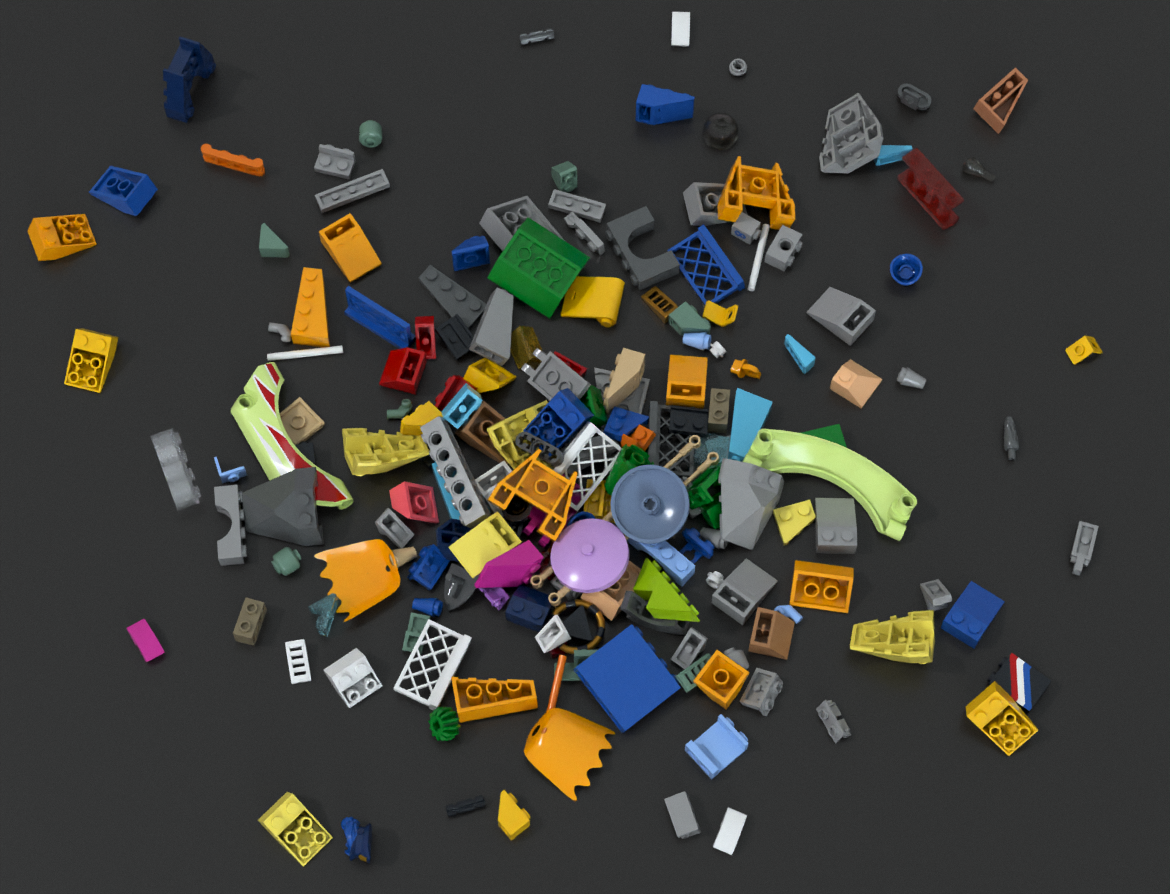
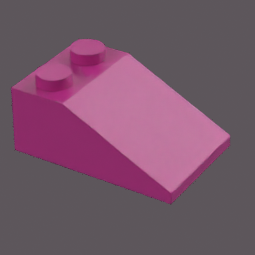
M528 540L487 562L474 586L476 588L518 587L523 583L528 584L531 582V577L541 567L540 563L544 557Z

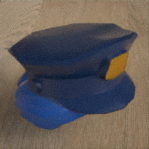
M346 817L341 821V827L347 840L345 846L348 848V850H345V854L349 856L350 861L360 858V860L370 863L371 823L362 827L357 819Z

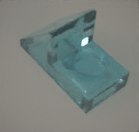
M334 593L308 607L311 613L321 615L317 618L316 628L322 636L328 637L339 603V599Z

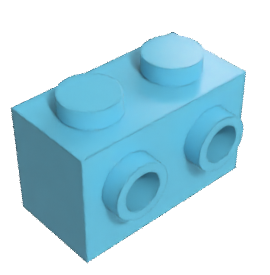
M465 383L441 411L443 418L458 429L468 421L471 413L481 406L482 397Z

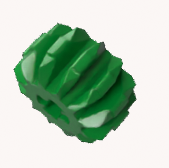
M439 707L430 713V720H428L430 724L429 729L432 730V736H435L437 741H449L459 734L458 728L461 727L458 724L459 718L456 717L457 712L453 711L451 707Z

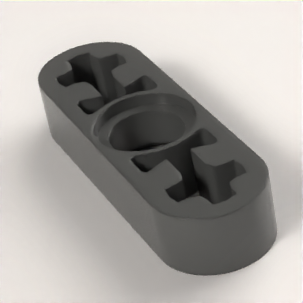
M521 432L517 435L516 445L524 452L532 455L536 452V448L539 445H544V449L537 459L552 467L560 466L563 463L564 454L555 446L528 432ZM523 440H528L532 444L529 446L528 444L522 442ZM549 452H550L552 455H554V456L557 455V458H556V459L551 458V457L548 455Z

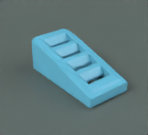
M882 145L879 157L874 159L875 165L880 166L910 159L913 148L910 145Z
M787 334L784 345L801 371L806 374L814 366L815 356L791 335Z

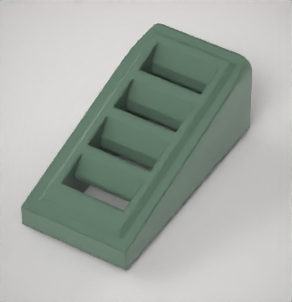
M709 653L675 676L686 693L697 686L693 682L696 678L694 674L697 676L700 669L702 670L711 658ZM685 674H687V676H688L689 679L691 680L692 684L688 681V679L686 678Z

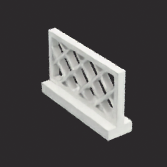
M588 421L564 450L563 463L560 466L550 468L560 475L565 473V478L569 479L568 467L577 464L578 476L576 478H579L580 489L573 490V492H580L581 500L577 505L572 502L570 503V506L577 512L616 461L619 452L614 458H607L606 447L613 446L619 452L621 450L618 444ZM595 433L602 437V445L592 446L591 438ZM603 448L604 459L593 460L592 449ZM589 449L590 460L580 461L579 453L582 450ZM604 461V471L602 473H595L594 462ZM591 463L592 474L581 475L580 464ZM592 476L593 485L590 488L583 489L582 478Z
M428 619L393 690L429 706L431 710L438 708L452 681L451 677H454L471 643L472 637L465 634L463 636ZM432 626L438 629L440 636L429 639L427 634L429 627ZM453 636L458 639L456 645L447 648L444 638ZM441 639L444 649L434 652L431 642ZM428 643L431 653L420 656L419 647ZM446 652L448 661L439 665L435 655ZM433 656L436 666L425 669L422 659ZM419 661L422 671L412 673L409 667L410 664ZM437 669L440 676L439 679L430 682L427 672ZM424 674L427 683L416 686L413 677ZM411 678L414 688L405 690L399 686L402 680ZM429 687L431 695L428 700L420 697L419 689Z

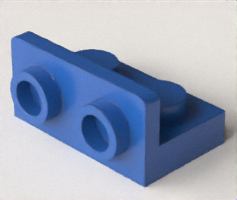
M434 544L422 548L419 553L420 558L417 563L414 562L408 570L410 573L407 576L408 579L416 580L428 590L433 588L450 560H446Z

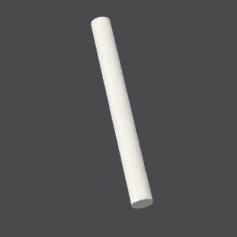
M763 224L747 288L748 291L753 292L755 290L770 229L768 224Z
M343 346L267 354L268 361L343 353Z

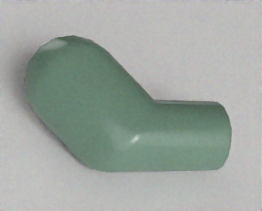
M403 399L398 409L387 410V419H403L413 408L411 400Z

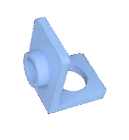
M214 457L222 483L235 482L241 477L247 476L244 466L222 473L218 459Z

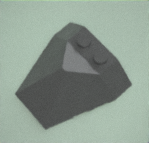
M316 467L297 468L243 492L242 501L246 532L303 546L324 544L323 527L318 525L315 487L318 486Z

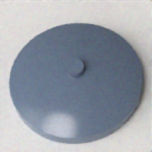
M642 465L629 470L616 483L611 496V513L617 527L627 537L646 544L664 542L675 536L684 526L690 509L689 494L683 481L671 470L658 465Z

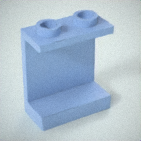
M720 714L715 724L694 742L690 740L685 745V751L713 779L747 750L748 738L744 733L738 732L734 728V723L728 717L725 718Z

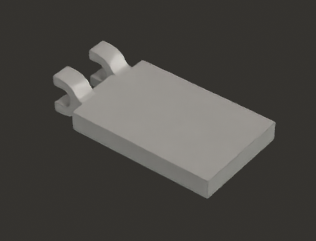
M536 348L533 355L542 361L536 370L527 363L521 368L530 376L527 382L549 400L560 390L569 388L580 400L591 386L588 381L551 351L546 354Z

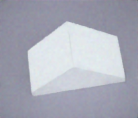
M554 615L535 636L544 653L571 639L558 615Z

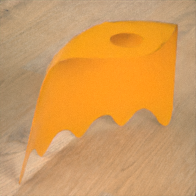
M383 540L363 541L326 550L314 556L327 562V567L321 572L320 577L331 579L333 582L328 596L341 600V605L336 610V613H350L344 622L384 600L395 592L400 585V575L394 554ZM389 554L393 559L394 565H392L390 562ZM387 565L390 568L389 572L386 570Z
M552 708L547 710L531 729L524 753L533 766L565 795L576 801L577 796L575 795L574 787L576 785L590 786L587 771L591 768L602 767V762L598 755L599 750L612 748L605 735L616 733L570 711ZM540 725L538 732L532 736L536 727ZM546 727L547 732L542 733L543 729Z

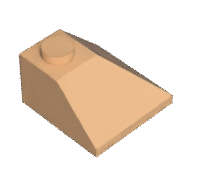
M850 359L841 366L832 378L830 389L862 409L882 379Z

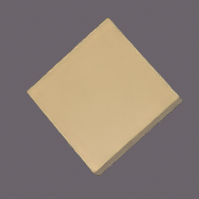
M301 397L280 413L282 424L294 445L305 442L325 426V422Z

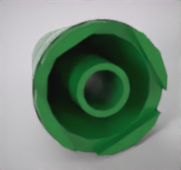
M625 444L621 448L604 484L606 492L612 496L616 483L629 470L642 465H654L653 462L650 463L648 460L650 456L636 445L632 444L629 447Z

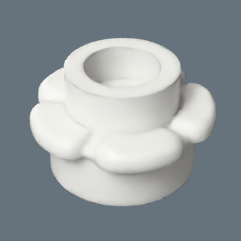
M716 341L710 344L712 347L710 352L716 358L719 356L721 358L724 357L723 355L727 351L719 342Z
M717 571L707 574V584L714 589H718L724 581L723 575Z

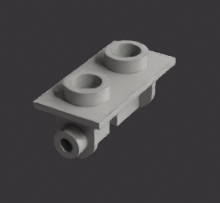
M824 700L816 710L820 719L825 724L829 735L837 743L842 737L847 738L851 735L850 728L844 718L837 720L841 713L836 703L832 702V700Z

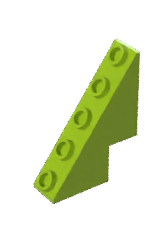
M645 558L633 590L642 599L648 600L646 608L651 615L657 619L700 622L697 617L699 612L692 604L690 606L687 605L689 600L683 593L678 594L680 590L673 582L671 584L668 583L671 579L664 571L662 573L659 572L661 567L656 561L651 562L648 558Z

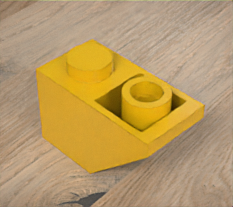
M430 401L424 405H419L415 412L410 416L406 415L401 420L400 433L402 435L421 436L423 433L420 427L438 416L443 418L441 411Z
M503 790L500 796L498 825L512 841L530 826L529 818L531 817L524 808L520 809L516 803L518 801L512 793L507 794Z

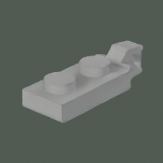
M573 211L564 218L568 227L574 228L578 237L588 242L587 245L592 252L596 251L599 255L605 252L604 243Z
M1079 521L1070 555V562L1074 563L1072 574L1080 576L1083 566H1088L1099 526Z

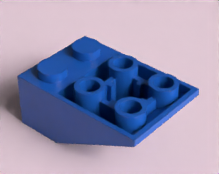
M642 84L636 101L635 121L656 125L693 118L695 97L687 93L681 94L670 89H661L653 85Z
M569 388L560 390L523 431L560 449L583 428L587 421H590L594 414ZM539 445L538 447L543 451L544 445Z

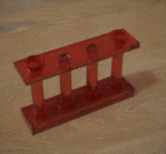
M915 148L902 157L903 161L910 168L899 174L897 179L943 230H946L959 220V217L952 209L964 202V199L920 150Z

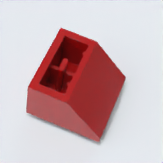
M408 347L390 351L379 385L416 395L427 362L426 353Z

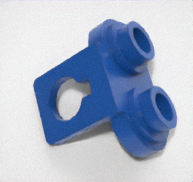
M685 528L682 531V535L688 543L679 552L683 555L684 552L694 549L696 551L694 558L690 560L693 564L702 556L710 559L714 555V545L708 540L702 541L699 538L700 533L695 528Z

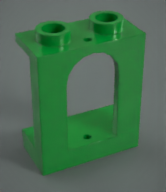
M722 462L709 467L687 487L691 510L714 500L707 492V489L711 485L714 487L721 485L718 477Z

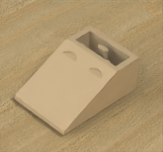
M623 348L621 354H617L615 371H611L609 378L611 382L609 387L605 388L603 398H605L603 406H606V414H609L614 406L617 407L639 387L645 370V354Z

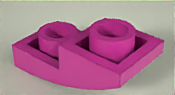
M145 619L126 628L146 662L165 653Z

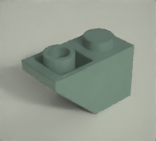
M566 161L551 167L552 178L559 191L571 192L577 188V168L575 165Z
M686 301L669 314L668 323L681 336L684 333L707 332L710 335L711 325L706 318H702L696 308L689 305Z

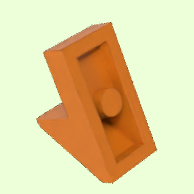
M639 424L631 437L625 434L622 435L621 448L625 444L629 447L633 444L646 451L656 434Z

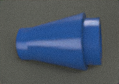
M414 598L412 609L432 617L440 616L443 602L438 598Z

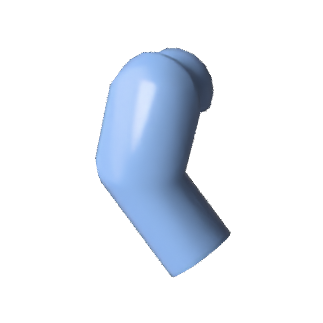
M780 605L774 609V611H778L784 616L791 618L796 624L803 619V616L791 605Z

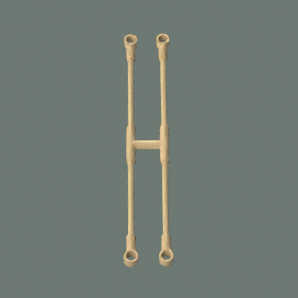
M692 435L689 438V443L664 467L669 469L693 448H699L701 446L700 437ZM710 452L707 460L683 482L684 485L687 486L710 466L717 465L720 461L719 455L716 452ZM611 511L602 520L612 521ZM623 533V535L625 536V539H626V541H627V540L629 539V537H627V536ZM552 565L548 566L539 575L531 577L530 581L534 588H541L543 581L554 572ZM535 580H540L539 583H534ZM563 586L557 593H551L548 597L552 606L560 605L561 599L571 589Z

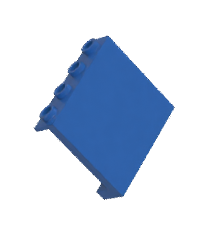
M632 624L573 669L621 733L625 732L681 688L675 675L670 674L666 669L668 666L662 658H658L654 653L655 649L652 644L646 643L642 638L643 633Z

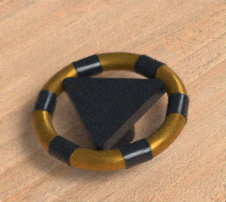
M572 599L558 605L549 617L550 621L554 615L559 616L565 609L579 606L563 622V625L570 637L590 643L578 647H571L563 643L557 647L566 653L574 654V650L582 649L592 650L603 639L605 632L604 617L594 604L586 600ZM584 608L588 609L598 622L597 632L593 640Z

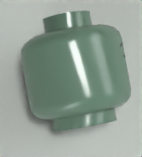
M373 120L362 123L359 127L360 143L369 148L380 145L382 142L381 125Z
M285 547L273 555L271 563L279 575L288 576L300 568L299 560L302 558L296 549L292 551L291 548Z

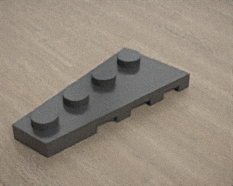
M429 265L419 276V282L439 302L442 309L451 318L458 314L469 330L482 317L487 304L432 265Z

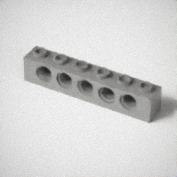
M438 416L420 427L423 433L421 437L430 448L429 455L438 465L436 467L437 472L445 480L444 487L448 493H451L453 498L451 502L461 515L459 516L463 526L473 529L490 517L491 513L448 422ZM442 437L441 442L437 445L438 439ZM449 454V458L445 461V456ZM457 470L456 475L452 477L453 472ZM464 486V491L460 494V489ZM472 503L471 509L467 510L468 505Z

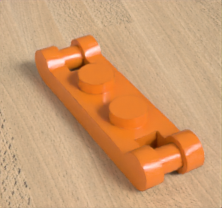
M209 144L201 146L203 159L208 163L259 177L265 174L263 160L260 158L252 160L244 155L238 156L226 150L213 149Z

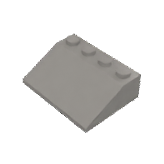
M528 196L487 208L479 223L502 252L527 217L563 239Z

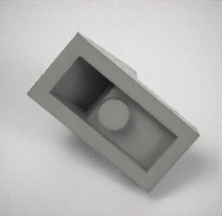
M387 508L375 521L379 533L386 535L400 549L414 536V533L390 508Z
M939 579L920 584L928 610L936 611L947 608V602L952 601L950 592Z
M691 627L671 660L683 669H686L693 664L699 653L704 651L708 638Z

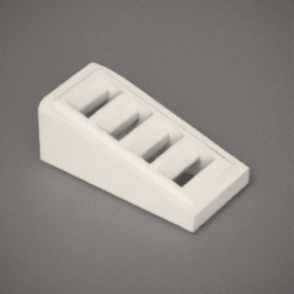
M305 640L285 642L291 683L297 684L311 681ZM303 655V658L292 660V657ZM305 664V666L293 668V665ZM306 671L304 675H294V673Z

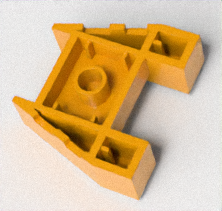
M738 156L730 170L717 204L718 219L736 222L743 210V204L768 208L770 210L771 229L780 230L782 225L790 228L795 221V204L793 199H790L787 184L785 185L781 177L783 174L779 164L775 163L771 170L741 165V156Z
M538 449L496 484L487 501L504 511L513 496H519L547 514L537 532L551 541H556L566 524L577 472H572L569 479H566L536 460L542 451Z

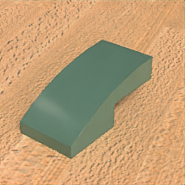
M411 612L402 651H413L428 619L431 620V616ZM421 645L418 649L420 654L423 652L424 645Z

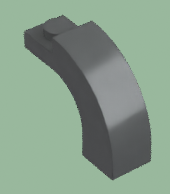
M633 591L625 592L620 609L627 613L626 617L659 632L686 635L690 621L654 618L646 608L647 601Z

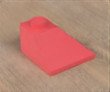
M404 481L389 490L392 508L406 518L435 524L439 523L433 487Z

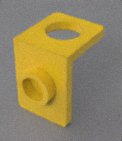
M708 300L705 304L703 317L724 327L735 321L738 305L735 304L725 309Z
M1083 336L1065 350L1074 365L1092 353H1102L1095 338L1091 336Z

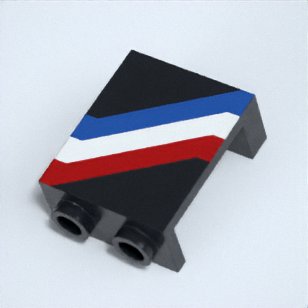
M1011 653L1008 658L1004 656L998 665L1000 667L997 673L993 671L987 681L989 685L996 681L1022 707L1023 712L1028 715L1049 687L1051 680Z

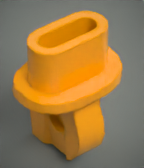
M735 359L731 367V373L737 374L739 378H743L746 375L760 379L761 372H759L757 367L747 364L746 359L742 361Z

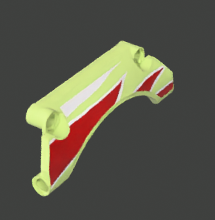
M269 362L258 366L244 387L246 394H242L237 398L231 408V414L238 423L269 481L297 468L316 467L318 486L315 487L316 505L337 506L340 510L353 504L354 500L344 482L314 465L297 449L289 438L279 413V392L285 379L275 362Z

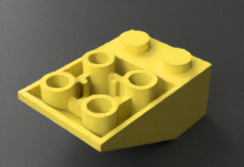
M497 511L448 548L469 575L474 578L481 573L487 562L517 547L522 541Z
M286 792L258 819L262 826L303 867L333 838L294 794Z

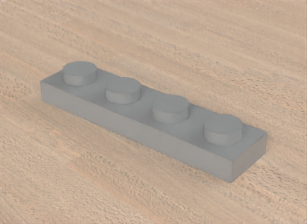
M383 169L318 193L315 195V199L321 212L324 213L389 188L390 183Z

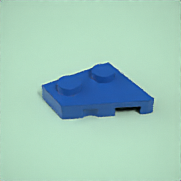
M614 406L603 433L610 439L621 442L623 434L627 436L633 434L639 424L647 425L649 416Z

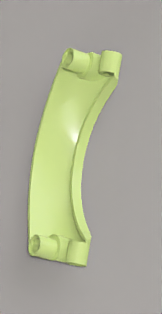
M761 429L758 431L743 462L757 465L777 474H809L838 485L863 506L878 532L898 541L901 540L906 530L905 524L917 504V499L913 494L872 461L844 446L815 436L791 431Z

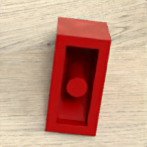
M434 316L415 317L416 348L426 353V359H436Z

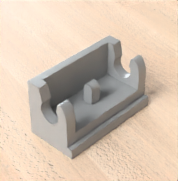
M685 791L664 799L678 838L684 839L702 833L689 796Z

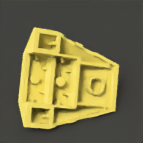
M547 400L487 428L494 447L513 469L531 456L516 445V437L519 433L524 432L523 430L548 404ZM523 440L522 442L528 444L529 446L532 444L528 440ZM536 459L537 461L541 462L542 464L546 465L547 467H549V468L552 467V466L548 465L547 463H545V462H543V461H541V460H539V459Z
M367 428L342 429L344 456L352 475L364 476L365 474L385 473L429 455L427 445L422 437L418 435H402L400 432H397V435L385 434V430H379V433L367 432Z
M934 610L908 612V616L897 618L896 615L890 616V620L878 622L877 619L854 624L850 649L898 662L920 664L933 662L935 645Z

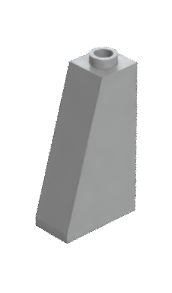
M496 288L490 295L469 350L501 366L509 359L511 347L513 295L509 294L506 290Z

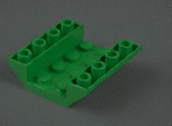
M527 217L499 256L487 279L550 319L590 257Z

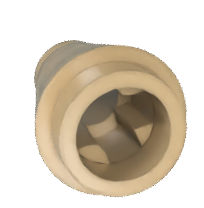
M414 547L391 550L394 554L397 568L417 558ZM389 554L390 562L392 565H394L393 559Z

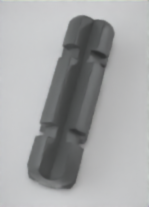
M549 28L545 29L546 31L539 30L529 32V34H520L521 44H528L529 41L533 43L543 41L545 38L547 40L553 39L554 30Z

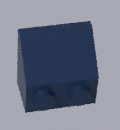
M520 585L511 597L505 611L507 621L540 632L547 624L554 606L550 604L548 594Z

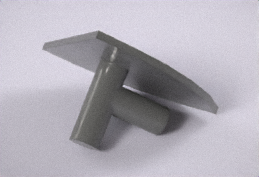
M453 563L445 576L444 598L448 611L458 608L470 598L476 589L474 584L479 577L477 575L472 578L465 568Z

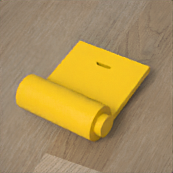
M577 276L565 294L561 317L597 318L604 327L615 325L625 282L614 277Z

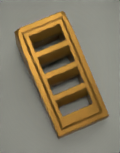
M656 286L641 296V299L664 324L668 322L669 314L678 308ZM653 293H656L657 295L651 300L648 298ZM660 298L661 300L655 304L654 301ZM662 303H665V305L662 306L661 308L658 307V306H660Z

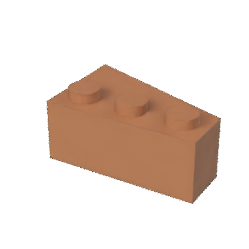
M1015 67L980 98L973 109L999 134L1006 124L1028 79Z

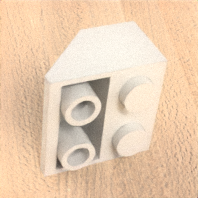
M357 648L324 669L331 684L348 708H351L382 687L365 655Z

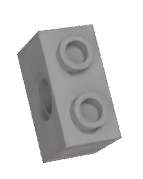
M782 225L766 252L765 263L782 271H785L787 266L791 267L795 259V252H799L803 246L801 241L802 234Z

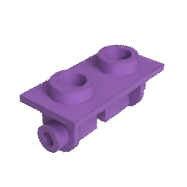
M502 587L479 588L491 602V606H495L498 611L510 598Z

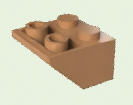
M757 607L748 651L787 660L795 622L778 611Z

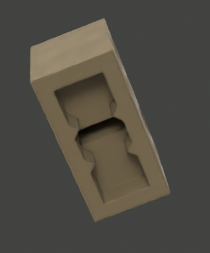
M711 388L707 432L726 434L730 390Z
M245 598L233 631V636L237 642L255 646L267 612L264 602Z

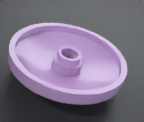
M602 519L577 521L566 527L559 534L556 541H554L550 557L552 569L557 579L565 587L573 591L595 593L605 590L622 577L628 566V543L620 529L608 521Z

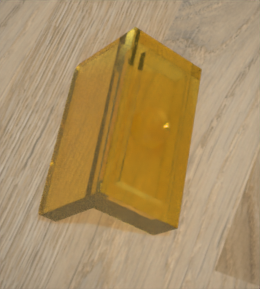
M519 326L511 333L510 350L518 369H521L525 363L542 362L533 355L536 348L542 351L533 327Z

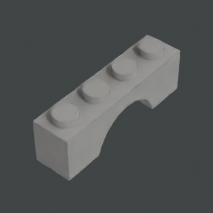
M238 485L214 487L217 511L227 515L232 520L231 529L228 534L217 541L218 560L221 566L244 564V557H247L246 545H243V539L246 538L245 527H242V521H244V511L241 509L243 491H239Z

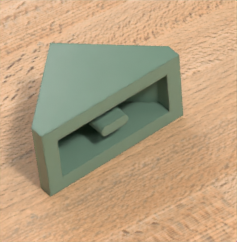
M263 223L261 225L259 242L261 257H289L288 246Z

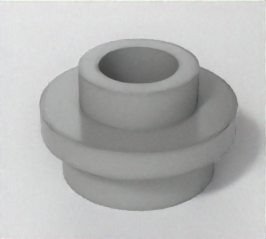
M734 59L729 65V71L735 76H742L747 71V64L742 59Z

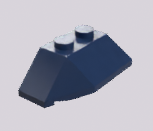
M451 518L436 529L437 548L446 560L459 562L448 547L472 529L463 526L461 521Z

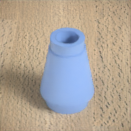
M707 332L684 333L683 344L703 351L705 349L709 350L711 335L707 334Z

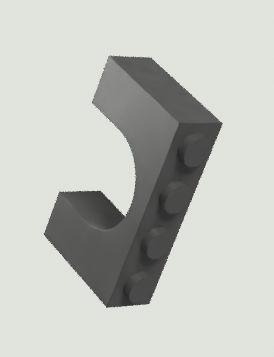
M647 206L608 222L607 230L605 231L608 241H612L614 244L615 254L617 256L620 255L622 259L621 263L624 270L629 271L630 280L634 286H637L639 291L679 274L680 264L672 250L651 259L639 258L630 251L628 246L634 238L654 230L655 220Z

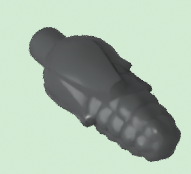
M1007 416L1004 422V449L1008 451V460H1015L1016 450L1019 448L1018 435L1013 417Z

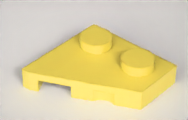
M810 500L773 509V515L784 546L789 544L790 540L799 535L806 526H809L816 519Z

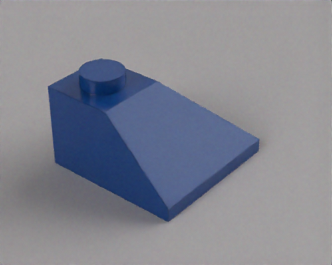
M473 236L451 251L454 271L490 263L489 245L485 236Z

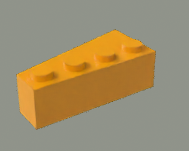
M303 267L291 330L293 344L330 347L322 269Z
M451 677L459 723L538 708L534 680L507 679V681H501L493 678L477 680L476 678L459 679L458 677Z

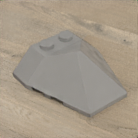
M859 93L828 111L825 126L827 134L826 138H823L822 144L824 149L819 156L820 167L823 173L849 174L879 157L883 142L882 125Z
M723 458L718 477L719 483H721L719 502H722L720 539L753 550L773 513V509L776 508L780 501L784 479L782 475L757 465Z

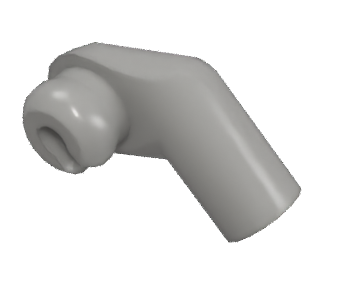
M269 323V332L280 333L282 335V342L291 341V330L286 325Z

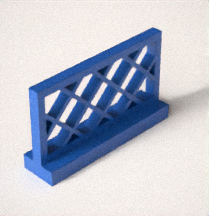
M704 224L698 228L697 232L667 250H672L673 254L679 249L686 250L684 258L676 257L680 264V271L704 305L707 301L704 298L706 291L716 293L715 298L711 300V302L716 304L733 292L741 291L745 288L744 280ZM696 238L701 241L700 248L690 247L691 241ZM689 251L699 252L697 260L687 259ZM701 253L710 254V263L700 261ZM686 263L696 264L694 273L685 270ZM699 265L709 266L707 275L697 273ZM711 267L721 270L720 277L710 275ZM696 277L706 278L704 287L695 285ZM709 279L718 280L717 289L707 287ZM721 281L729 282L732 287L728 290H720Z
M350 286L345 289L348 308L344 311L346 316L398 349L411 347L416 340V335L411 333L409 323Z

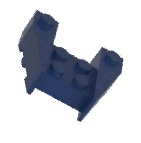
M180 36V45L169 68L163 69V81L167 82V88H164V95L167 96L164 102V109L167 117L187 123L195 110L189 93L194 76H200L208 79L210 74L215 71L216 63H214L213 55L200 42Z

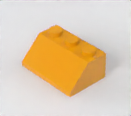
M795 560L789 605L848 613L854 568Z

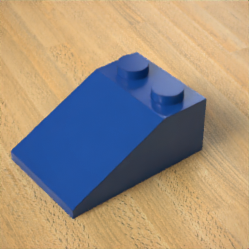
M109 166L89 193L123 213L137 216L158 189L147 174Z
M971 581L943 620L941 629L975 649L1005 601Z

